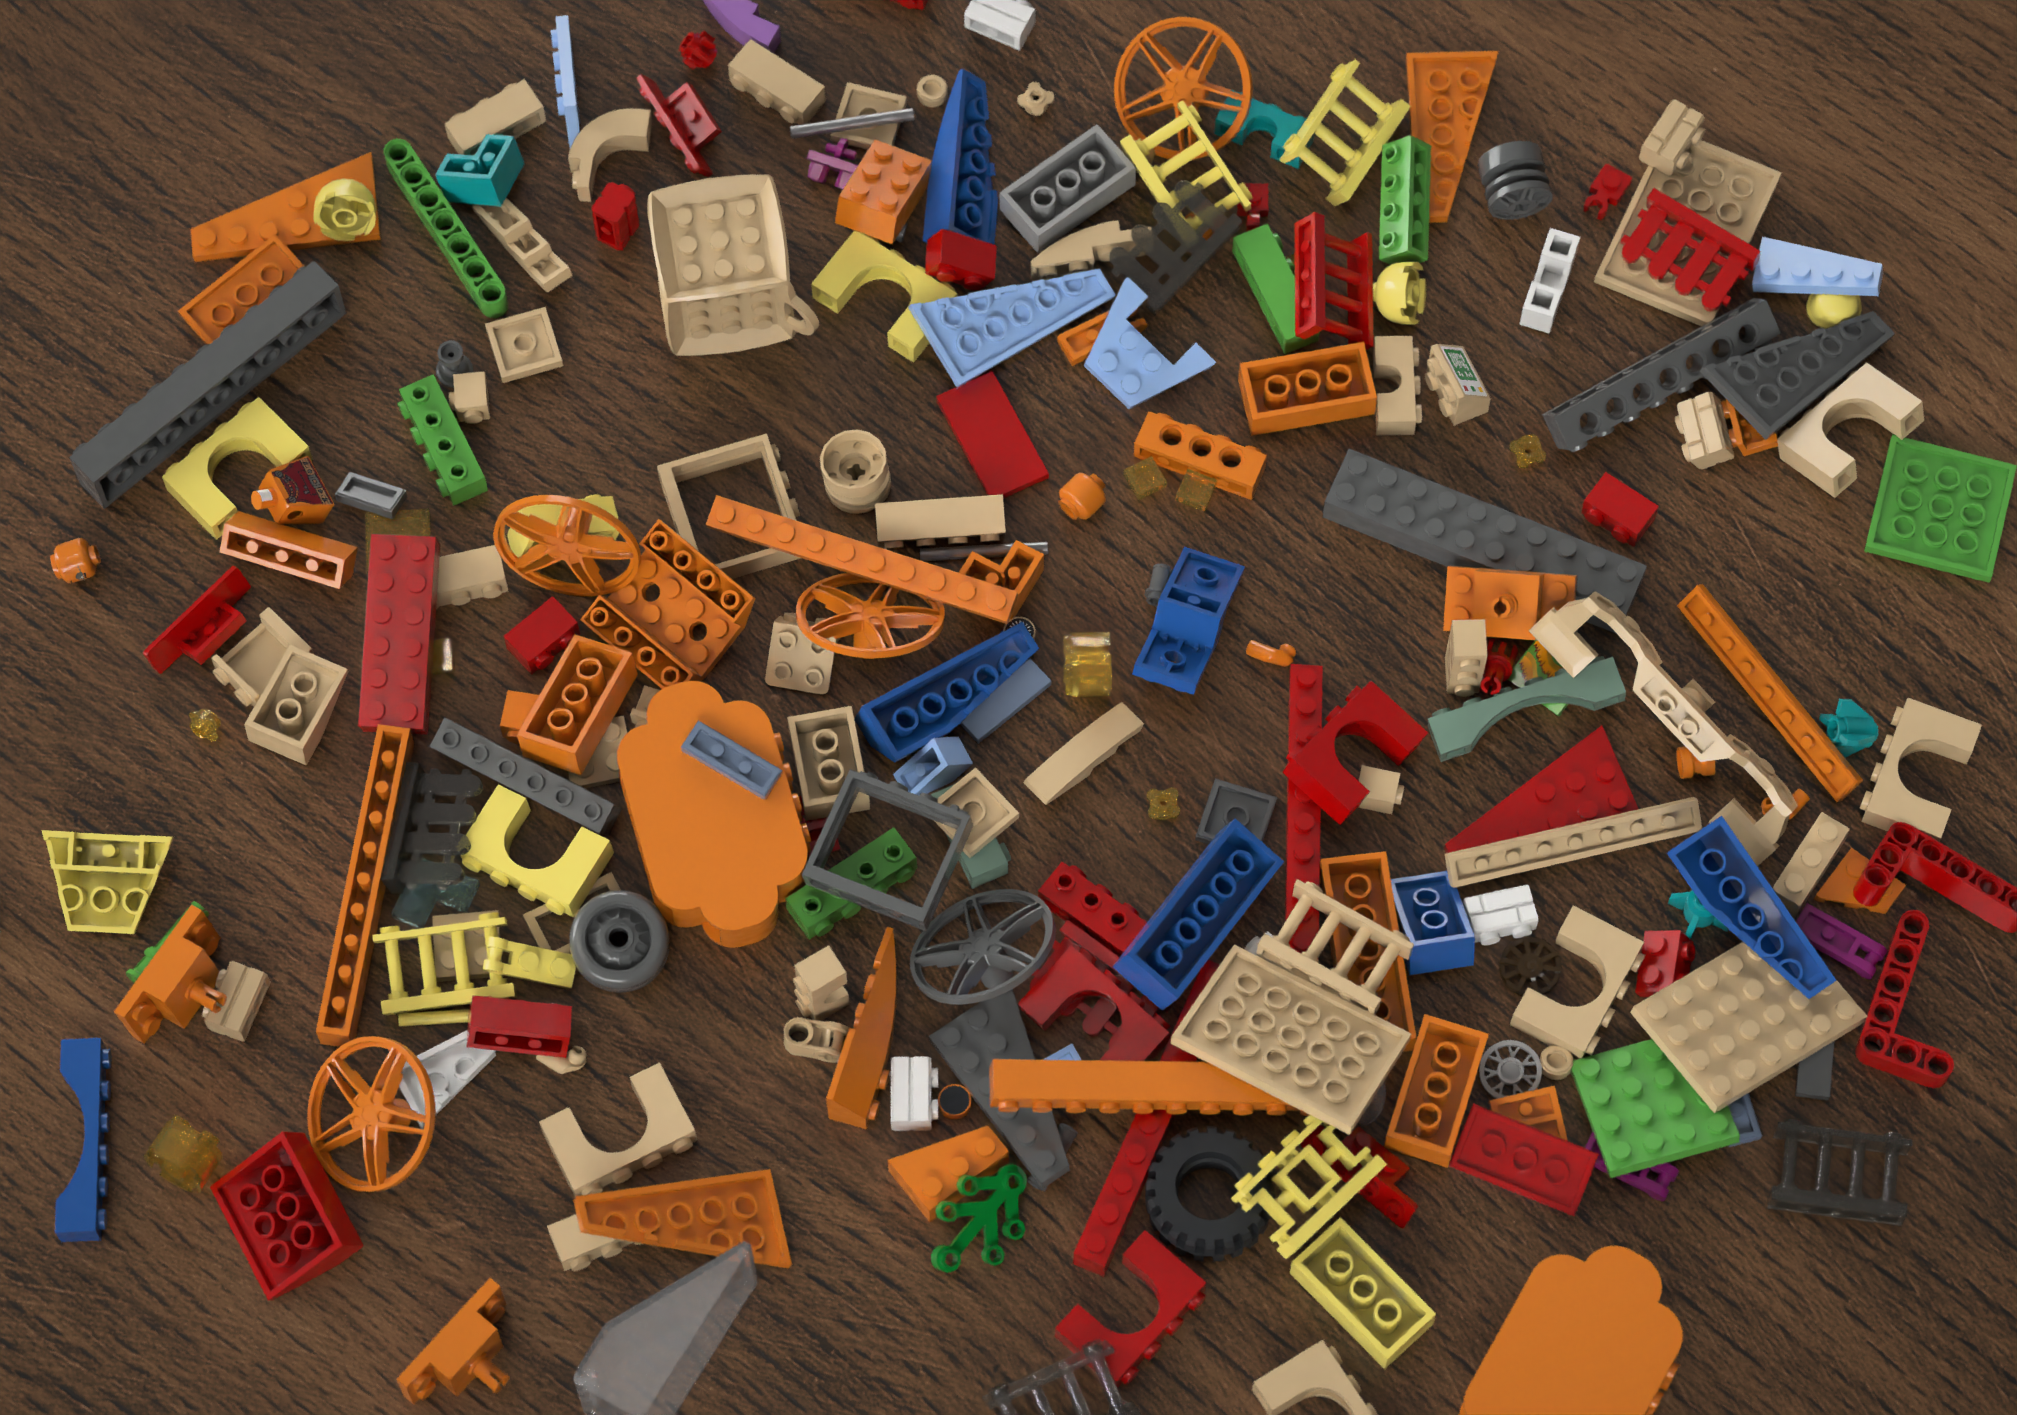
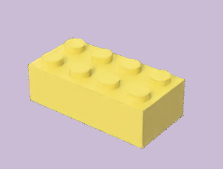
M1341 1217L1291 1263L1290 1274L1384 1370L1434 1323L1436 1313Z

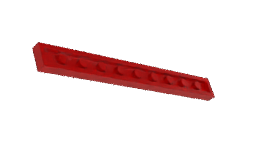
M1290 664L1288 754L1298 744L1304 747L1308 743L1305 738L1318 724L1322 727L1323 666ZM1288 777L1285 922L1299 899L1292 896L1297 879L1304 883L1312 882L1320 887L1321 807ZM1312 906L1309 908L1289 941L1290 948L1299 953L1308 950L1319 931V910Z

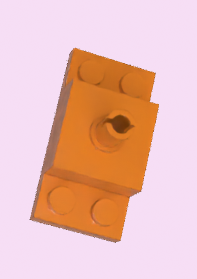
M1448 566L1443 631H1450L1452 620L1485 619L1486 637L1537 640L1529 630L1553 607L1558 611L1568 602L1576 600L1577 575Z
M193 905L186 911L114 1011L133 1038L143 1044L158 1031L163 1018L185 1029L201 1005L214 1013H218L221 1007L217 1006L216 1003L222 1006L226 1003V994L213 989L220 971L209 957L215 952L221 937L204 912Z
M489 1278L396 1379L404 1397L413 1405L419 1399L425 1400L436 1387V1384H434L436 1380L441 1382L457 1397L476 1376L491 1388L494 1393H498L502 1389L499 1386L500 1383L505 1386L510 1376L491 1362L492 1358L503 1348L498 1330L493 1324L503 1316L506 1305L501 1287L494 1280Z

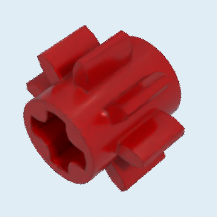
M704 30L700 34L690 32L683 39L679 50L682 52V62L693 70L697 66L699 68L710 66L718 53V50L715 48L716 44L713 43L715 38Z

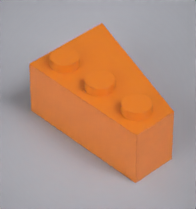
M985 1126L889 1159L888 1170L922 1214L931 1222L937 1217L936 1207L941 1201L956 1203L965 1196L957 1189V1181L961 1176H992L1002 1166L1009 1163V1150L989 1126ZM970 1179L965 1183L966 1191H969L972 1187ZM949 1205L946 1206V1207L944 1208V1211H946L948 1208H950V1206H949Z

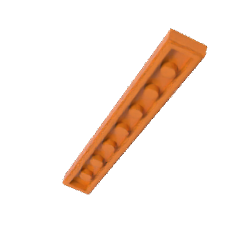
M1703 584L1697 585L1677 607L1836 802L1842 801L1863 779Z

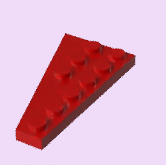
M1601 725L1448 841L1444 847L1445 852H1455L1638 810L1639 808L1603 726Z

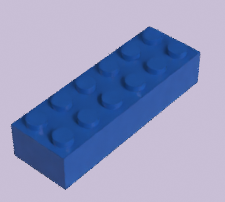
M1234 818L1218 832L1112 967L1163 1011L1179 998L1284 861Z

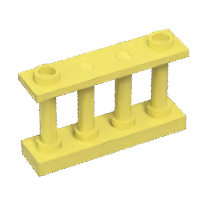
M1357 60L1346 65L1340 64L1332 72L1330 78L1333 81L1298 133L1293 134L1285 142L1283 148L1286 151L1280 158L1282 163H1286L1299 157L1327 180L1332 190L1326 200L1334 206L1342 204L1351 198L1382 151V145L1388 142L1411 107L1403 99L1392 104H1385L1356 80L1352 75L1360 65ZM1344 87H1347L1377 113L1378 121L1374 126L1369 127L1337 100ZM1329 110L1361 136L1363 143L1359 149L1353 150L1321 123ZM1313 133L1346 160L1345 164L1347 167L1343 173L1338 174L1305 146Z
M1182 100L1178 103L1181 116L1142 141L1140 139L1134 141L1132 136L1128 135L1120 141V144L1184 244L1190 249L1199 243L1196 234L1200 232L1199 229L1238 203L1247 212L1251 209L1249 200L1253 197L1243 182L1239 185L1237 184L1198 123L1202 119L1194 106L1190 105L1187 107ZM1189 125L1199 141L1159 167L1157 164L1151 167L1146 159V156L1149 155L1148 151ZM1206 151L1216 167L1179 191L1175 192L1173 190L1168 193L1163 185V182L1166 181L1165 177ZM1223 177L1232 193L1194 218L1190 216L1185 219L1180 211V208L1183 207L1182 203Z
M498 912L480 914L479 921L400 931L399 926L380 928V934L372 935L373 942L376 944L385 942L391 993L388 994L389 1000L381 1001L382 1014L387 1016L471 1004L472 995L501 999L517 998L515 984H507V978H503V975L489 972L490 980H487L488 986L474 988V982H470L464 937L465 931L484 929L488 959L490 948H487L488 938L498 937L497 927L508 926L507 919L505 917L499 918ZM451 933L457 984L454 985L455 991L441 993V987H437L431 936ZM418 938L424 989H421L422 995L408 997V991L404 992L398 941Z

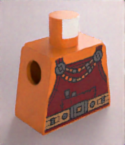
M309 456L268 471L259 486V490L253 491L251 495L254 508L257 510L268 508L274 521L278 524H320L325 521L335 505Z

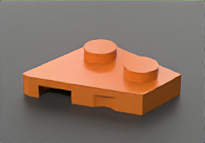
M1851 848L1814 899L1821 903L1827 900L1844 903V907L1866 908L1871 912L1886 914L1903 892L1906 885L1894 878L1877 905L1871 907L1860 904L1853 896V888L1868 864L1869 859Z
M1555 1085L1488 1101L1490 1110L1568 1141Z

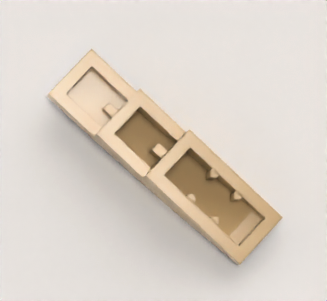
M507 198L502 206L478 204L472 206L474 212L510 255L547 293L573 276L570 268L553 253L550 244L533 229L530 220Z
M1123 702L1119 703L1049 757L1025 779L1024 784L1047 805L1090 776L1095 766L1115 754L1118 746L1140 732L1144 723Z

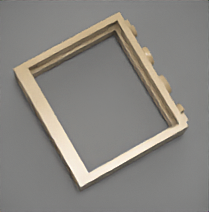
M767 433L657 466L659 480L676 532L697 550L698 548L676 484L681 481L762 458L781 515L796 520L795 517L800 516L795 498L789 499L786 492L787 489H790L786 471L780 472L777 462L781 461L779 450L776 444L770 445ZM769 548L715 565L733 579L797 560L800 557Z

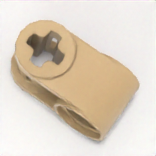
M795 1017L790 1019L784 1027V1046L790 1054L838 1063L844 1036L848 1034L849 1028L837 1022H823ZM801 1031L807 1035V1038L804 1041L796 1042L790 1038V1035L793 1032ZM833 1038L832 1046H829L830 1040Z

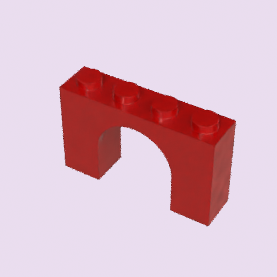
M1372 681L1363 689L1356 686L1345 698L1347 704L1343 708L1337 705L1325 718L1328 723L1323 728L1318 724L1307 735L1305 739L1308 743L1304 747L1300 744L1294 747L1286 757L1289 763L1282 772L1339 825L1361 805L1370 791L1341 765L1335 753V739L1343 735L1364 737L1375 744L1395 764L1400 766L1428 734L1420 724Z
M1072 945L1018 1002L1019 1008L1044 1031L1051 1026L1071 1003L1080 998L1096 996L1113 1003L1121 1013V1032L1114 1045L1099 1061H1152L1168 1043L1171 1036L1167 1031L1170 1025L1161 1016L1155 1013L1151 1017L1142 1009L1146 1004L1135 993L1131 991L1127 995L1118 987L1121 981L1107 969L1102 973L1094 966L1097 960L1087 950L1081 948L1077 951Z
M1146 1230L1123 1253L1122 1264L1154 1292L1159 1310L1152 1323L1136 1333H1116L1104 1327L1077 1304L1055 1328V1338L1115 1390L1122 1383L1127 1386L1139 1372V1369L1136 1367L1144 1358L1150 1361L1162 1347L1159 1342L1167 1333L1170 1336L1174 1335L1184 1322L1182 1319L1183 1315L1189 1309L1195 1311L1206 1298L1204 1294L1206 1282Z

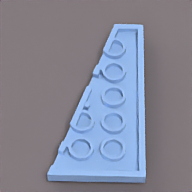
M1099 268L1063 275V277L1041 279L1022 285L1015 284L973 292L964 296L946 297L922 304L921 302L910 304L908 308L958 388L1114 298L1116 294Z

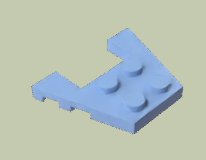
M1129 277L1122 283L1108 316L1084 363V367L1128 409H1131L1165 390L1190 379L1192 376L1210 369L1216 361L1195 343L1173 365L1127 321V318L1148 296Z

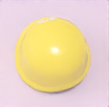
M1810 294L1807 300L1806 311L1812 323L1827 329L1839 325L1841 321L1861 315L1862 305L1858 295Z

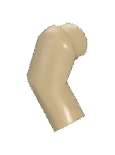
M574 1046L567 1052L566 1058L537 1055L536 1059L555 1072L564 1074L581 1069L586 1063L587 1053L582 1047Z

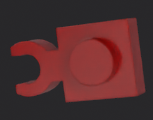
M1606 163L1590 186L1589 192L1594 195L1589 196L1585 200L1583 211L1587 212L1591 206H1598L1600 211L1597 219L1602 220L1606 216L1608 203L1614 206L1618 205L1630 187L1633 177Z

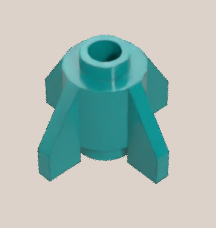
M1839 699L1836 710L1837 715L1820 713L1819 720L1827 726L1828 738L1845 758L1864 748H1869L1878 737V725L1873 717L1851 699Z
M1693 890L1671 894L1668 904L1683 911L1685 920L1689 923L1685 933L1689 939H1691L1696 927L1704 928L1712 923L1714 926L1728 932L1729 929L1704 908Z

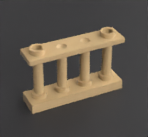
M1297 879L1292 896L1299 899L1277 936L1271 937L1264 933L1258 943L1256 955L1376 1015L1381 1002V998L1377 996L1376 990L1397 955L1409 960L1414 944L1402 932L1397 930L1390 931L1323 894L1322 889L1312 882L1304 883ZM1312 906L1328 915L1308 950L1299 953L1290 948L1289 941ZM1342 923L1357 933L1336 968L1329 970L1319 964L1318 957L1338 924ZM1368 939H1371L1386 949L1365 984L1358 986L1348 980L1347 974Z

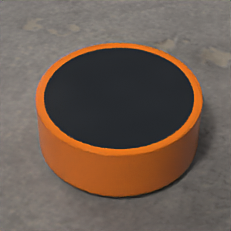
M951 1084L944 1087L938 1096L940 1112L949 1119H960L966 1116L971 1109V1095L969 1091L959 1084Z

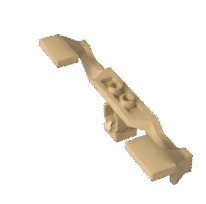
M1595 591L1588 598L1568 602L1558 611L1553 607L1529 632L1573 678L1599 655L1577 632L1594 615L1607 623L1631 648L1638 661L1633 691L1700 762L1731 759L1742 766L1766 791L1774 806L1757 822L1735 798L1709 821L1711 823L1722 816L1757 866L1761 864L1779 847L1776 841L1785 832L1790 814L1798 806L1788 787L1775 774L1772 765L1767 760L1760 758L1749 745L1731 734L1726 736L1705 714L1715 701L1694 679L1681 688L1660 666L1663 663L1653 644L1640 631L1637 622L1631 617L1626 616L1612 601Z

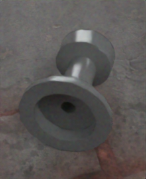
M452 340L445 341L439 346L438 358L440 361L436 366V376L444 386L454 388L453 374L472 373L473 364L463 354L462 346L458 342Z

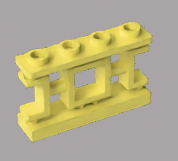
M1309 1115L1303 1121L1307 1127L1301 1133L1294 1129L1280 1142L1285 1147L1277 1155L1271 1151L1257 1164L1261 1170L1254 1177L1249 1172L1235 1185L1238 1192L1231 1198L1235 1203L1239 1201L1243 1205L1241 1208L1245 1212L1258 1202L1280 1225V1228L1269 1238L1280 1245L1277 1250L1285 1259L1295 1253L1387 1165L1378 1154L1373 1158L1369 1153L1371 1150L1367 1146L1354 1156L1333 1134L1332 1131L1335 1127L1312 1115ZM1323 1123L1326 1128L1317 1137L1328 1150L1320 1156L1308 1144L1298 1153L1295 1147ZM1303 1159L1326 1182L1310 1199L1287 1176ZM1338 1159L1350 1171L1360 1163L1363 1167L1335 1192L1332 1188L1341 1178L1330 1166ZM1277 1165L1281 1170L1271 1180L1283 1192L1275 1200L1264 1188L1252 1196L1249 1191ZM1293 1202L1305 1214L1315 1206L1318 1210L1289 1236L1286 1232L1296 1222L1284 1209Z

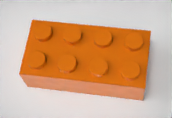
M1364 342L1240 363L1238 381L1251 436L1375 414L1377 395Z
M574 634L517 733L523 757L582 775L638 675L633 653Z
M1424 1014L1384 1143L1385 1148L1448 1168L1484 1053L1488 1033Z

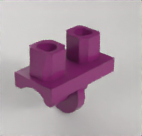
M841 138L838 145L827 143L825 151L834 154V157L809 149L807 159L810 161L808 178L810 180L825 184L831 169L839 172L835 187L840 190L844 189L858 166L857 164L844 161L845 158L855 160L857 156L856 151L848 149V139Z

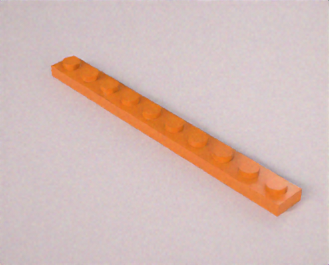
M718 495L715 497L706 522L707 528L1005 624L1009 623L1019 595L1017 591Z

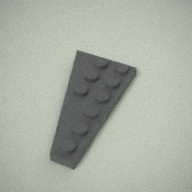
M1872 311L1841 321L1839 325L1827 329L1823 327L1802 337L1798 335L1758 348L1755 352L1741 357L1737 355L1716 365L1714 363L1706 365L1701 370V373L1757 432L1767 440L1887 343L1895 333Z

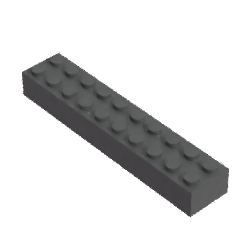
M315 261L307 267L299 268L292 279L283 286L274 288L266 300L248 309L241 320L234 325L227 326L216 340L211 344L202 346L197 351L196 356L186 364L177 366L171 376L165 381L152 386L147 395L140 401L127 406L119 418L101 427L98 434L89 442L80 444L69 457L80 484L104 509L342 318L346 314L339 285Z
M1348 449L1324 502L1323 518L1446 567L1460 566L1577 575L1576 600L1588 598L1596 591L1612 601L1626 616H1628L1647 568V565L1352 449ZM1594 615L1586 621L1616 633L1607 623Z

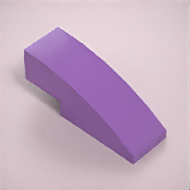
M703 0L713 17L735 40L745 46L751 39L774 54L781 42L780 26L760 18L758 4L749 0Z

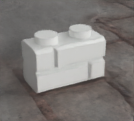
M972 0L964 14L965 28L1017 50H1021L1035 24V9L1025 0Z
M1528 884L1467 897L1463 901V906L1475 935V943L1481 942V945L1484 946L1492 945L1499 942L1500 937L1513 935V938L1519 939L1531 935L1532 930H1536L1538 916Z
M930 1057L891 1058V1130L929 1131L932 1129V1120H938V1100H932V1088H938V1068H932Z

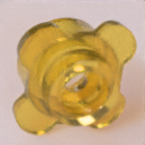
M1534 434L1522 436L1519 440H1513L1510 443L1509 449L1515 453L1517 458L1516 464L1520 468H1527L1529 464L1534 462L1542 463L1546 459V452L1541 450L1542 446L1539 437ZM1529 449L1531 452L1527 454L1525 450Z
M200 709L198 712L191 711L189 713L191 718L189 727L195 735L200 738H208L211 741L218 739L216 731L220 727L221 722L216 714L208 709Z
M1174 787L1161 791L1155 788L1150 789L1146 795L1150 801L1149 817L1154 820L1178 817L1180 814V808L1177 806L1176 800L1179 796L1178 790ZM1165 801L1167 804L1162 806L1160 802Z

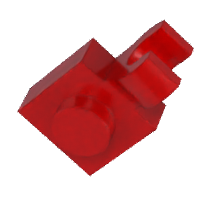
M1244 183L1253 197L1249 200L1251 209L1245 212L1240 203L1237 204V216H1246V232L1260 227V217H1268V183Z

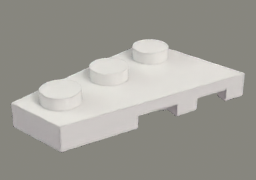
M467 1030L417 1055L426 1069L433 1087L436 1107L435 1115L496 1056L495 1050L466 1047ZM406 1061L402 1070L403 1078L399 1088L411 1110L425 1115V1100L420 1081L413 1068ZM417 1121L420 1128H423L424 1122Z

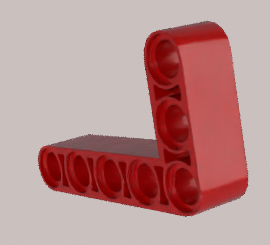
M1896 822L1889 828L1853 888V896L1860 904L1871 907L1875 906L1881 901L1897 873L1901 870L2007 933L2017 932V888L1905 822Z
M1908 910L1903 913L1895 928L1866 1014V1020L1863 1023L1855 1047V1054L1857 1059L1867 1066L1929 1088H1940L1945 1085L1954 1069V1061L1950 1054L1941 1049L1894 1033L1929 929V920L1923 912ZM1911 924L1916 926L1919 933L1912 934L1908 932L1904 925ZM1894 954H1904L1910 962L1901 963L1895 958ZM1885 983L1896 984L1900 991L1896 993L1889 991L1885 987ZM1884 1012L1888 1015L1890 1021L1882 1022L1878 1020L1875 1013ZM1865 1042H1875L1879 1046L1880 1051H1870L1865 1046ZM1897 1053L1908 1054L1912 1062L1904 1063L1900 1061ZM1929 1064L1941 1066L1944 1074L1933 1073L1929 1068Z

